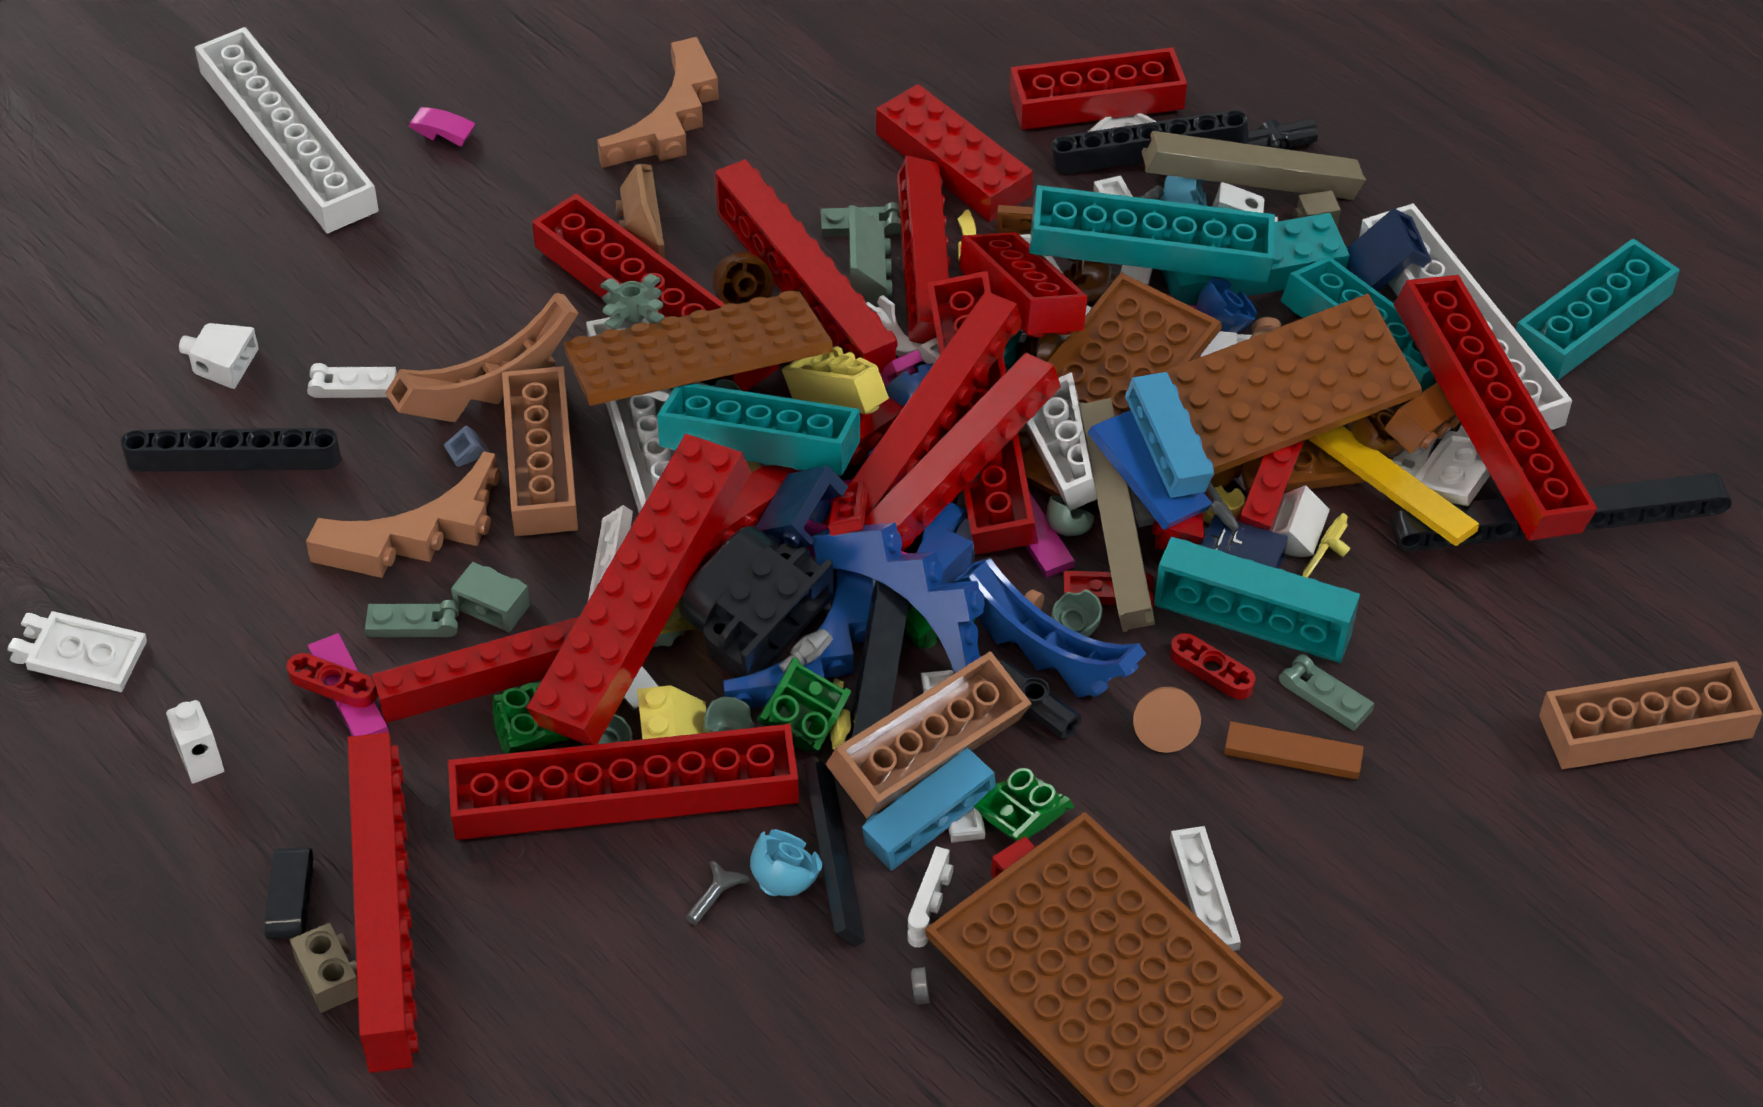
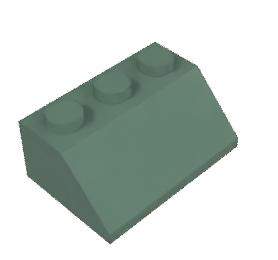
M849 205L850 284L857 294L860 293L864 297L866 303L870 302L877 308L879 307L877 301L880 296L892 298V280H886V277H891V259H885V256H890L891 254L890 238L884 237V226L855 205Z

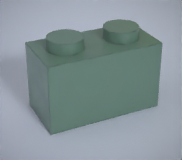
M475 562L469 565L451 588L453 600L460 605L459 611L509 633L530 607L528 585L517 578L507 577L491 567H484Z

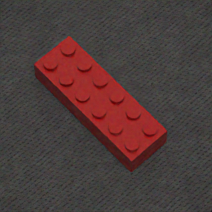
M1174 47L1010 67L1009 94L1021 130L1102 120L1105 117L1119 118L1135 116L1138 113L1151 114L1185 109L1187 81Z
M917 84L876 108V134L905 157L907 155L939 163L940 175L943 176L942 186L989 223L997 218L998 205L1017 206L1032 197L1033 170L921 85Z
M1017 232L962 235L959 269L965 275L987 271L991 293L1017 303L1022 319L1020 328L1028 336L1042 337L1044 333L1070 335L1072 331H1084L1088 296L1044 256L1029 254L1030 244Z

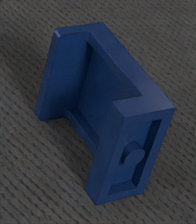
M1395 208L1390 210L1347 247L1350 255L1347 270L1379 293L1382 287L1411 263L1424 268L1432 261L1413 218Z
M828 465L790 473L784 479L756 527L779 545L790 544L797 549L810 547L815 540L804 530V526L818 502L842 497L848 486Z

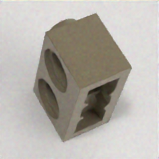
M331 923L290 939L295 960L320 1013L358 997L357 962L355 960L348 961L346 954L350 953L345 937L342 933L336 935ZM340 978L337 981L330 982L333 979Z

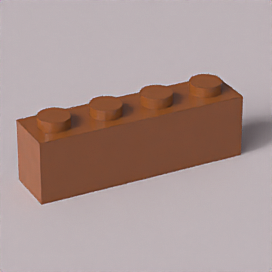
M1437 382L1422 392L1421 396L1413 398L1400 407L1384 430L1410 454H1413L1421 447L1426 450L1437 438L1440 440L1451 428H1457L1461 422Z

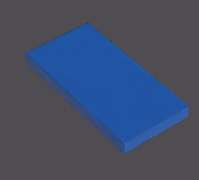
M1131 410L1093 425L1087 432L1163 530L1199 515L1211 507L1212 502L1204 492L1170 498Z

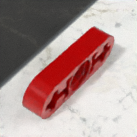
M1182 633L1172 639L1170 658L1175 664L1234 699H1246L1253 694L1256 677L1251 669L1192 634ZM1213 661L1218 663L1221 669L1210 671L1204 667V664ZM1241 680L1246 682V683H1242V682H1241L1239 685H1237V684L1234 683V682L1239 683Z
M308 653L295 654L287 661L286 668L289 680L298 687L355 708L368 707L377 698L374 681L366 674ZM334 675L341 678L334 685H325L323 683V680L328 676Z

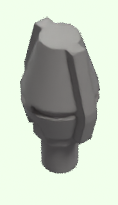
M820 629L802 637L792 648L790 656L779 664L780 669L784 673L793 657L800 660L799 663L801 665H807L817 660L831 643L833 637L825 629Z

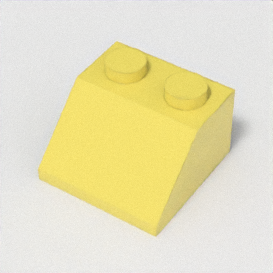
M671 685L637 689L642 739L704 733L705 701Z

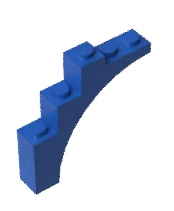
M875 447L868 453L867 459L872 453V451L875 449ZM958 495L920 533L921 544L916 552L937 551L938 561L943 568L942 583H952L971 565L973 542L956 534L967 513L966 509L956 505Z
M896 522L864 525L863 530L831 536L830 530L825 529L812 536L815 540L813 546L818 565L821 566L829 559L833 562V569H844L864 574L886 584L906 598L926 618L939 637L949 657L954 674L981 657L979 656L977 644L978 629L973 622L974 618L984 613V596L979 589L978 581L942 583L943 568L938 561L937 551L902 554V539L897 532Z
M990 558L972 563L953 581H978L979 589L984 596V613L977 618L995 643L1001 644L1008 641L1012 644L1017 643L1036 671L1051 668V670L1057 669L1077 698L1088 695L1092 697L1100 695L1109 687L1107 684L1109 680L1116 676L1125 678L1134 673L1139 667L1137 663L1146 655V652L1139 643L1125 645L1106 643L1083 636L1063 626L1024 597Z
M836 569L834 602L824 623L818 629H825L833 637V640L817 660L807 665L804 664V667L823 678L854 674L852 643L864 642L874 588L871 577L844 569ZM783 661L748 676L724 680V697H735L745 702L750 708L766 706L783 675L779 664Z

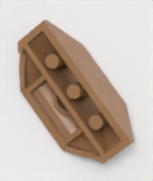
M637 164L620 187L621 200H616L617 218L623 217V220H618L621 227L665 259L652 165Z

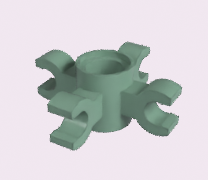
M648 274L642 283L629 281L619 285L617 281L609 278L600 284L601 288L608 291L602 297V300L608 304L602 311L604 314L611 316L604 322V325L611 329H617L624 320L637 322L644 318L649 323H659L665 318L664 315L657 312L663 307V303L658 300L662 290L654 286L661 279L653 274Z

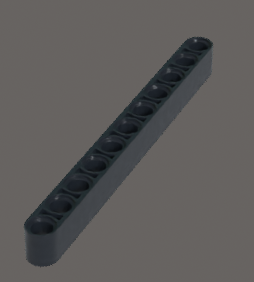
M1716 473L1586 488L1598 509L1584 531L1714 516L1727 511L1732 505V500L1721 476ZM1504 498L1472 501L1469 506L1453 503L1454 506L1479 523L1478 531L1457 546L1526 538ZM1405 509L1396 512L1390 518V525L1398 548L1402 551L1411 552L1455 546Z

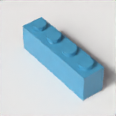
M1167 372L1132 377L1125 399L1170 498L1206 492L1214 475V467L1211 460L1207 459L1204 453L1200 436L1195 433L1191 425L1188 410L1184 409L1179 399L1177 386L1172 384Z
M967 747L933 774L923 779L909 792L897 797L889 807L879 814L872 815L862 826L865 845L891 871L948 829L953 822H957L973 810L974 805L996 787L994 772Z

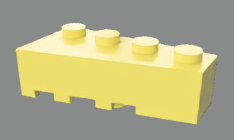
M838 346L834 347L831 353L799 359L781 369L793 399L860 409L862 414H870L879 408V404L889 399L877 365L861 357L856 359L853 353L848 352L844 354L842 348Z

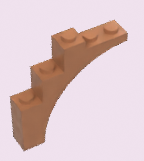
M697 37L671 43V59L675 76L666 97L656 109L637 124L616 134L597 139L599 161L602 168L657 155L660 162L687 155L685 131L703 127L701 103L719 99L718 77Z
M555 293L542 311L525 328L502 345L470 361L442 369L423 371L400 369L385 394L398 413L456 423L471 399L494 404L500 403L504 397L502 372L554 367L556 361L551 355L579 313L564 294Z
M483 451L473 469L456 486L441 497L415 510L393 517L369 521H338L318 518L306 540L310 562L382 578L387 567L393 565L396 555L430 562L435 551L440 550L443 539L478 546L482 535H486L490 528L491 518L487 516L486 507L489 503L490 491L493 486H497L501 474L500 468L497 467L495 454Z

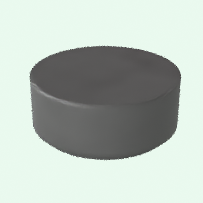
M914 968L911 971L915 1003L917 1005L930 1003L926 968Z

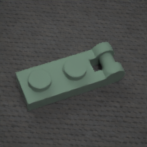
M890 202L885 207H858L884 226V235L901 233L900 204ZM820 208L822 237L849 236V208Z
M444 600L441 604H368L365 625L366 637H453L457 634L458 623L455 618L459 616L460 605L454 600Z
M1304 654L1298 655L1293 660L1292 667L1286 668L1279 675V681L1285 688L1353 731L1373 711L1374 702L1315 666L1313 661ZM1303 676L1306 679H1308V681L1305 682L1302 679H1300V677Z

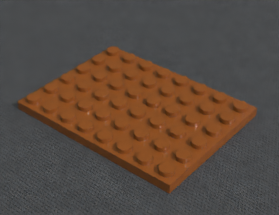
M1083 812L925 928V936L1095 1107L1157 1106L1283 1004L1284 997L1086 812Z

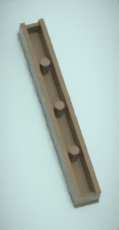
M1152 131L1150 135L1151 143L1148 148H1143L1141 151L1147 173L1304 194L1333 191L1335 198L1354 200L1366 181L1358 159Z
M1111 398L1089 403L1083 402L1080 403L1117 609L1123 632H1127L1130 629L1154 625L1155 620L1129 485L1087 433L1091 426L1115 417Z

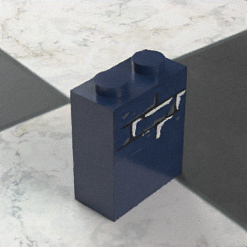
M1215 514L1210 526L1204 525V538L1200 543L1202 544L1201 546L1280 569L1285 557L1288 536L1242 522H1238L1239 528L1234 531L1227 527Z

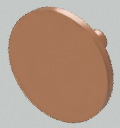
M1160 687L1149 691L1139 700L1133 714V725L1136 735L1144 745L1158 752L1170 753L1187 747L1196 738L1201 725V715L1197 703L1187 692L1175 687Z

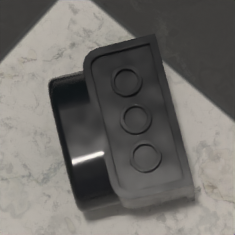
M745 526L730 536L694 575L681 597L679 613L683 619L704 634L707 655L714 663L734 678L748 676L769 668L834 597L833 562L827 559L820 566L810 559V552L805 547L797 549L790 544L779 545L757 527Z

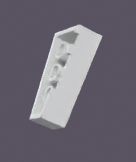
M1071 372L1058 378L1061 388L1024 426L1065 505L1070 510H1074L1096 500L1097 495L1078 395Z

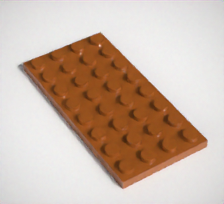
M1121 272L1086 314L1084 331H1072V334L1062 343L1048 360V363L1054 365L1058 378L1072 372L1079 405L1083 402L1089 403L1111 398L1115 416L1130 411L1125 395L1132 377L1157 374L1199 358L1222 329L1221 321ZM1023 426L1018 431L1027 482L1052 496L1058 495L1061 497L1025 426Z
M785 291L780 293L779 296L770 298L757 297L751 299L750 302L738 305L732 303L725 304L719 309L710 311L697 310L692 312L691 315L682 317L669 316L663 318L657 324L637 323L631 328L622 330L609 329L599 335L590 337L577 336L571 341L563 342L565 355L589 406L833 352L832 340L799 291Z
M1369 293L1163 371L1168 373L1172 384L1177 386L1179 399L1184 409H1187L1189 412L1191 425L1195 433L1201 438L1202 448L1207 459H1210L1213 464L1214 474L1422 395V387Z

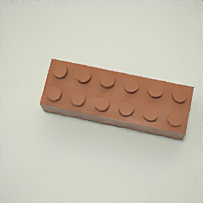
M564 366L502 372L514 535L524 536L578 530Z
M990 651L838 746L827 761L826 766L867 819L891 804L900 795L909 792L923 779L933 774L967 747L972 751L1019 721L1032 703Z
M1734 661L1549 691L1545 694L1539 717L1561 769H1568L1753 738L1762 717V711L1738 662Z

